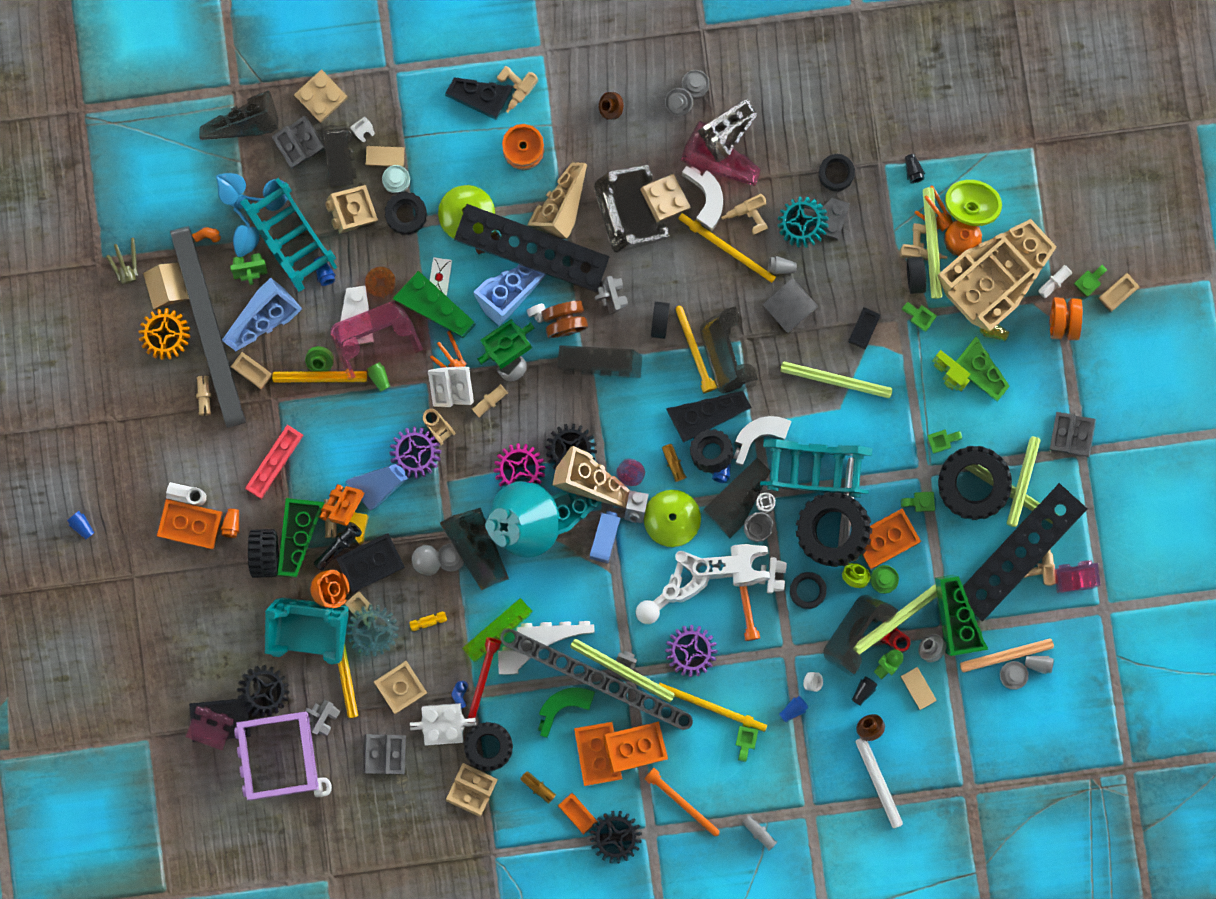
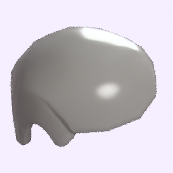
M520 356L502 369L498 366L497 372L506 381H516L524 375L527 370V363Z
M753 513L745 520L744 533L748 539L754 542L764 541L772 534L774 522L766 513Z
M422 545L416 548L412 554L413 568L422 575H434L441 566L438 560L439 553L430 545Z

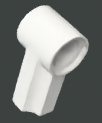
M170 482L167 487L166 499L201 506L206 501V494L197 487ZM195 492H199L201 495L200 499L194 502L192 495Z

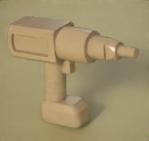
M505 66L497 76V80L501 83L509 78L515 84L513 88L516 91L512 95V100L508 104L506 113H509L518 103H521L538 83L539 80L534 73L528 72L524 79L521 80L509 67Z
M759 194L735 206L734 209L728 211L721 218L724 220L747 213L748 217L752 216L757 224L751 230L754 236L768 229L767 224L757 211V209L766 206V199L762 194Z
M914 223L912 228L913 245L903 244L899 251L900 257H923V260H928L927 249L924 248V243L920 241L921 234H926V226ZM939 253L940 260L947 259V256Z
M1050 549L1042 558V563L1037 564L1038 567L1033 568L1024 578L1043 574L1044 585L1052 586L1056 584L1053 553H1051Z

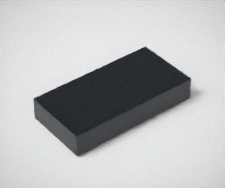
M863 307L848 343L866 350L881 314Z

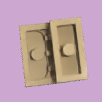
M463 763L446 801L481 817L498 779Z

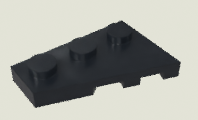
M454 77L445 96L497 120L513 89V85L503 86L492 82L482 83L477 82V80Z

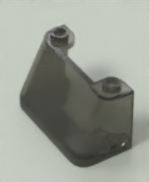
M648 165L610 171L595 182L594 189L610 245L616 253L662 241L669 237L668 226L662 221H656L640 190L643 186L650 184L653 179Z
M736 306L725 309L704 321L700 327L701 337L717 389L723 394L756 386L758 381L756 371L752 365H737L730 342V329L736 326L739 321Z
M860 596L824 647V657L848 675H855L861 666L862 659L853 648L872 621L874 623L878 621L889 622L898 610L892 605L872 596Z

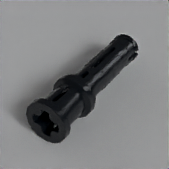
M349 522L347 528L342 533H338L336 540L314 561L315 567L321 571L324 570L344 548L350 547L351 542L356 537L361 536V529L355 523Z

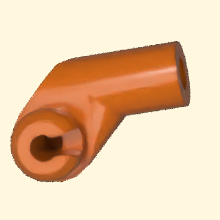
M205 227L192 234L196 243L204 238L211 239L213 243L221 240L220 232L214 228Z

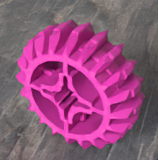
M517 443V449L515 450L512 445H509L510 452H507L505 448L502 450L505 454L504 457L500 454L497 455L501 462H494L496 466H500V468L494 469V473H500V475L495 477L496 480L502 479L499 483L500 487L505 484L514 483L520 477L529 478L530 481L528 483H542L538 477H545V474L541 473L540 470H545L546 467L539 466V464L544 462V459L537 460L540 452L533 455L534 447L527 451V444H524L523 449H520V443ZM517 454L525 455L519 462L509 459ZM530 458L536 466L534 475L526 468ZM505 464L513 470L510 480L504 475ZM524 465L523 470H525V473L519 472L516 474L514 466L520 467Z

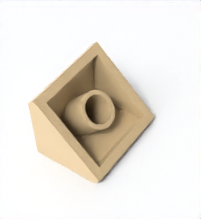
M179 263L159 264L143 273L154 310L189 300Z

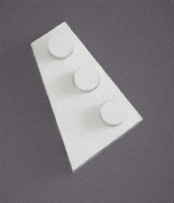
M366 286L346 288L336 348L374 343Z

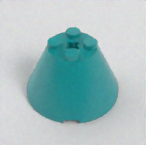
M518 481L508 484L497 493L491 505L485 528L491 539L511 554L531 558L545 553L553 546L559 534L558 519H560V515L554 499L544 488L535 483Z

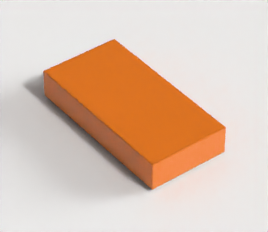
M573 793L558 805L583 835L593 827V823L596 824L598 822Z

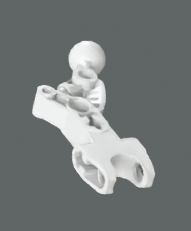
M734 545L731 547V556L699 558L685 551H678L675 555L677 566L674 574H671L669 584L664 587L663 593L655 600H645L639 603L636 608L637 619L643 624L656 622L659 618L660 610L669 602L680 603L694 597L707 586L709 579L733 577L734 586H751L770 580L769 572L752 569V562L755 558L768 554L767 546ZM721 564L725 566L722 568V571L718 569L721 567ZM700 566H707V570L704 573L698 572ZM684 567L692 573L693 578L686 586L680 588L683 579L681 574Z

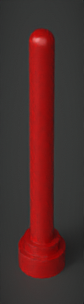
M486 638L484 646L487 652L467 719L476 718L494 653L501 646V641L496 638Z

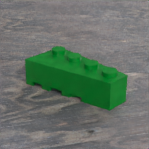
M419 271L393 297V300L400 305L407 307L462 338L476 325L467 314Z
M285 499L277 577L297 578L324 502Z

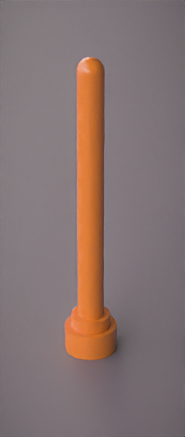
M739 586L747 629H745L746 633H744L745 641L760 639L759 630H757V627H754L747 586Z
M653 768L646 775L645 781L649 784H656L713 836L720 834V831L661 779L658 770Z

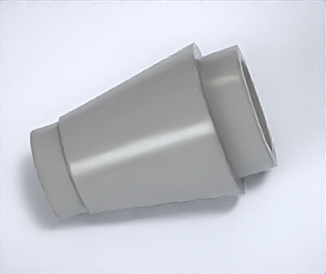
M778 256L769 258L768 272H772V274L796 273L797 262Z
M1026 656L1025 667L1045 675L1047 673L1051 674L1054 658H1049L1050 656Z

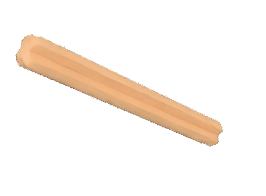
M1046 639L961 662L960 668L962 672L979 669L1054 648L1052 639Z

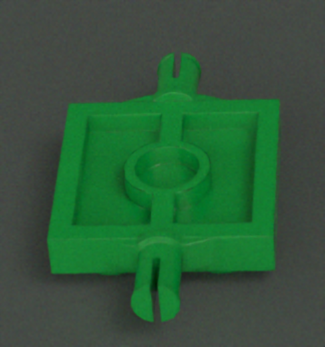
M510 319L480 340L485 347L486 353L477 358V360L482 365L491 359L496 362L500 369L504 368L532 349L526 334L535 329V327L530 322L523 328H520Z

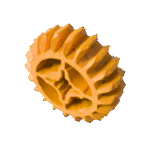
M168 308L164 310V314H162L161 309H158V315L150 312L152 318L149 319L147 316L144 318L148 323L140 324L145 330H139V334L144 335L139 338V341L145 342L142 344V348H148L147 354L153 352V358H157L160 354V359L164 360L165 354H167L168 359L171 360L172 353L178 357L177 350L180 349L184 352L185 349L182 345H189L184 339L191 338L190 334L185 333L190 331V327H184L188 323L187 320H182L183 316L181 314L176 316L177 312L175 310L169 315ZM163 320L158 329H152L157 322ZM169 320L177 323L180 333L170 330ZM166 330L169 335H165L163 340V337L159 334L164 333ZM150 336L159 338L160 349L152 345ZM179 338L172 347L166 349L170 340Z

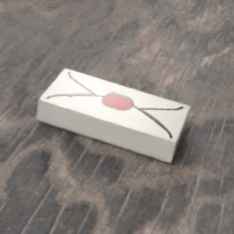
M433 257L430 282L447 296L452 260Z

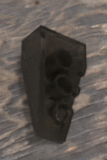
M756 458L703 509V512L731 538L744 525L763 488L760 485V481H766L771 471Z

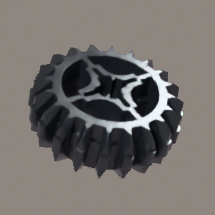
M564 424V431L557 427L558 435L554 431L551 432L554 439L548 438L547 441L552 443V445H546L545 449L551 450V452L546 453V457H553L548 462L549 464L556 462L553 466L554 470H556L557 465L566 455V451H568L566 445L569 447L575 445L578 448L584 440L587 445V452L597 454V450L591 449V447H595L597 444L596 442L590 443L594 436L587 437L588 429L582 433L583 426L580 425L578 430H575V424H572V429H568V425ZM570 434L579 436L572 442L562 438ZM557 442L564 448V452L559 459L555 454Z
M263 665L261 670L259 666H255L254 671L250 668L247 670L248 675H242L245 681L240 680L238 682L242 687L238 688L237 692L242 693V695L237 698L238 700L244 699L241 706L243 707L247 704L246 712L253 709V716H256L259 711L261 718L265 716V712L270 717L272 716V711L277 714L279 712L278 708L283 709L285 707L282 702L288 701V698L283 696L289 694L288 690H284L285 687L289 686L288 683H282L285 676L279 678L280 671L278 670L273 673L274 667L272 666L268 671L266 665ZM258 676L267 677L273 682L269 684L264 683L262 679L259 680ZM253 681L255 691L254 694L250 696L249 685L250 682ZM270 687L266 690V693L256 696L258 693H260L261 689ZM274 687L277 688V698L275 702L272 700V689ZM261 699L269 706H260L254 700Z
M611 811L612 817L608 818L607 813H604L605 820L602 821L598 817L597 820L601 824L598 826L593 823L592 825L597 828L596 832L590 831V834L596 835L595 838L590 839V842L596 841L597 845L592 846V849L598 847L600 850L596 855L599 856L601 853H604L605 855L602 858L604 861L607 856H610V863H613V857H617V863H621L620 857L622 856L625 861H628L626 854L629 853L634 857L635 855L631 850L633 848L637 851L639 850V847L634 846L635 842L642 843V840L636 839V836H641L642 832H635V829H638L640 826L636 825L633 827L632 823L635 822V818L629 822L627 820L629 817L628 813L625 815V818L621 817L622 811H619L618 817H615V812ZM612 821H622L629 828L618 831L615 829ZM607 824L610 834L606 839L600 841V831ZM611 827L617 834L625 832L619 838L621 839L619 841L621 847H619L615 840L606 842L612 836ZM632 833V842L628 849L625 850L622 839L624 836ZM614 843L620 853H610L603 846Z

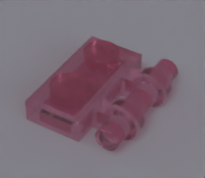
M197 706L195 714L201 715L200 721L192 719L186 737L223 751L230 732L222 729L224 724L232 726L234 719L227 717L224 713H215L210 708ZM208 718L217 721V726L214 727L206 724Z

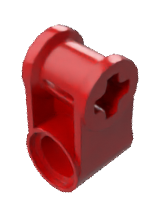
M895 628L879 640L902 653L906 652L910 647L909 637L898 630V628ZM900 638L904 639L907 643V646L903 649L898 648L896 645V641Z

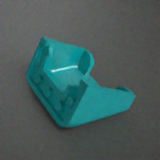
M291 598L275 599L265 611V654L281 657L290 650L323 655V660L328 664L340 663L344 651L349 608L344 605L338 608H325L319 606L314 601Z

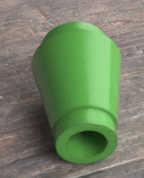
M378 362L367 368V375L379 388L380 392L391 387L384 365L382 366Z

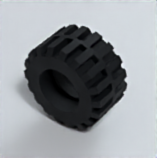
M275 529L250 530L248 535V567L251 577H276L278 573L279 544Z
M485 722L477 724L467 733L464 740L466 758L474 767L483 771L500 769L509 761L512 755V738L508 731L497 723ZM485 735L496 737L500 743L498 754L492 758L482 757L477 750L479 739Z

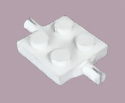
M461 703L422 706L421 722H410V726H413L410 727L411 731L422 730L425 745L463 743L464 728L466 726H476V718L464 719Z

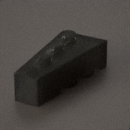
M559 345L557 368L562 370L563 374L574 375V372H580L582 375L587 376L600 374V376L611 377L612 375L622 378H641L643 355L634 349Z
M481 508L453 515L440 522L478 586L481 590L508 580L509 577L495 542L491 539L485 528L486 520Z

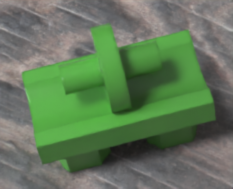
M252 254V262L246 263L243 257H234L233 265H230L234 280L241 278V281L248 280L249 285H254L253 279L260 278L262 274H268L265 260L262 259L261 254Z
M897 649L891 650L889 653L886 652L878 661L880 665L877 666L874 673L880 679H883L888 673L892 676L903 662L902 652Z

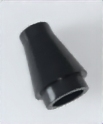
M910 154L905 156L907 180H910L911 184L923 181L925 179V172L918 162L916 155Z
M865 676L863 679H860L851 700L861 706L877 690L878 684Z

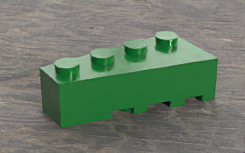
M959 576L935 577L943 639L946 642L945 653L954 656L989 650L984 642L980 627H978Z

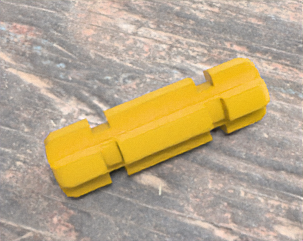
M442 611L437 613V615L432 614L419 618L418 621L412 620L409 622L410 629L416 631L420 630L419 628L421 627L423 629L436 625L438 622L443 623L447 621L445 612Z

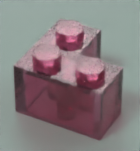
M1092 560L1080 561L1076 567H1070V564L1058 565L1059 569H1055L1057 593L1095 589L1101 586L1098 563H1092Z

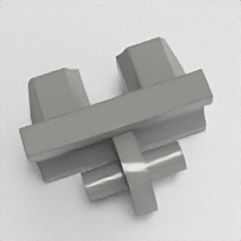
M609 276L601 281L602 287L598 288L599 295L595 296V301H601L603 307L607 306L609 314L616 313L628 305L626 296H617L616 291L623 289L621 278L613 279L612 276Z
M324 699L321 706L315 703L312 710L308 707L305 710L310 713L309 720L312 722L310 725L311 732L316 735L319 733L327 736L331 726L324 723L326 717L328 716L335 720L340 713L333 706L334 704Z

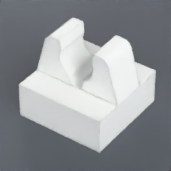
M363 117L349 127L353 134L362 142L366 141L364 138L365 132H369L372 136L375 134L372 124L366 117Z

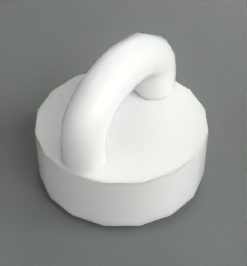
M541 303L527 309L526 312L529 318L535 317L536 321L541 323L543 322L541 311L546 308Z
M817 672L807 673L803 682L804 688L808 691L818 692L823 685L822 675Z
M318 778L319 790L314 791L315 797L329 795L331 792L330 781L327 778ZM322 782L326 783V791H323Z

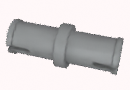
M751 815L742 822V825L754 835L753 838L755 840L758 839L768 851L778 843L766 831V828L762 827Z

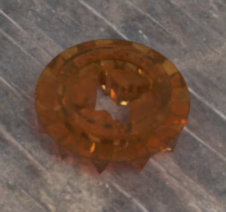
M385 267L371 269L365 278L367 290L376 297H385L392 293L396 283L392 271ZM375 276L379 279L385 278L386 288L381 285L376 287L377 281Z

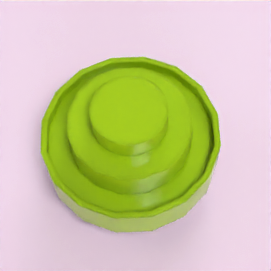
M849 563L842 572L843 580L854 588H864L868 585L871 578L868 569L857 563Z

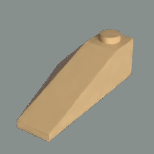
M571 163L558 179V186L552 192L549 191L547 193V200L542 206H537L527 226L561 239L568 238L576 221L587 167L586 163Z
M572 446L557 465L552 486L593 500L626 508L630 490L615 476H611L605 471V467L602 464L595 462L590 453Z

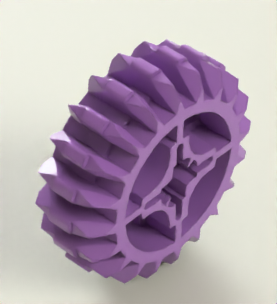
M413 427V433H410L409 429L406 428L407 434L405 436L402 432L398 433L401 437L400 440L394 437L393 440L397 445H390L395 451L389 452V455L396 456L391 459V463L398 462L397 466L402 467L404 471H408V478L414 473V478L418 479V473L420 472L422 477H426L424 471L427 470L431 474L432 470L429 467L437 468L438 466L434 463V460H441L440 457L435 456L436 454H441V450H435V448L440 446V443H433L436 438L435 436L429 438L431 435L429 430L424 435V428L422 427L419 433H417L416 427ZM413 438L424 439L429 445L418 446ZM408 440V451L400 455L402 445ZM412 444L417 449V451L419 449L421 450V452L418 453L419 461H417V458L414 457V455H410L411 453H413ZM431 450L430 459L423 465L422 456ZM412 459L416 462L418 468L408 467L402 461Z
M690 625V631H687L686 626H683V633L676 629L675 631L678 636L670 635V638L674 641H667L666 643L672 646L671 649H665V652H671V655L667 656L666 659H673L669 666L672 667L676 664V673L681 668L683 669L682 676L685 675L686 671H689V677L693 676V671H696V675L700 676V669L704 673L707 672V669L704 667L705 665L712 668L713 665L709 660L716 661V658L711 656V653L716 654L717 650H711V647L717 644L716 642H709L713 638L712 635L708 638L705 637L708 630H704L703 634L700 633L701 626H698L697 631H693V625ZM694 635L691 643L688 645L677 643L685 636ZM699 638L705 642L707 653L698 649L697 642ZM693 642H695L694 650L697 651L696 655L693 654V656H690V659L688 661L687 659L689 655L688 651H686V648H690V646L693 645ZM675 649L684 652L686 656L684 664L678 661ZM694 657L705 659L702 664L689 667Z

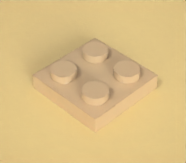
M322 69L294 94L298 101L319 123L325 120L348 98Z
M674 174L647 184L640 189L657 222L691 208Z
M407 661L374 681L394 714H397L427 694V691Z

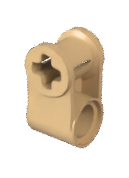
M428 409L423 413L424 424L440 445H443V441L448 437L456 434L435 409ZM434 413L437 416V420L434 423L427 422L426 416L428 414Z

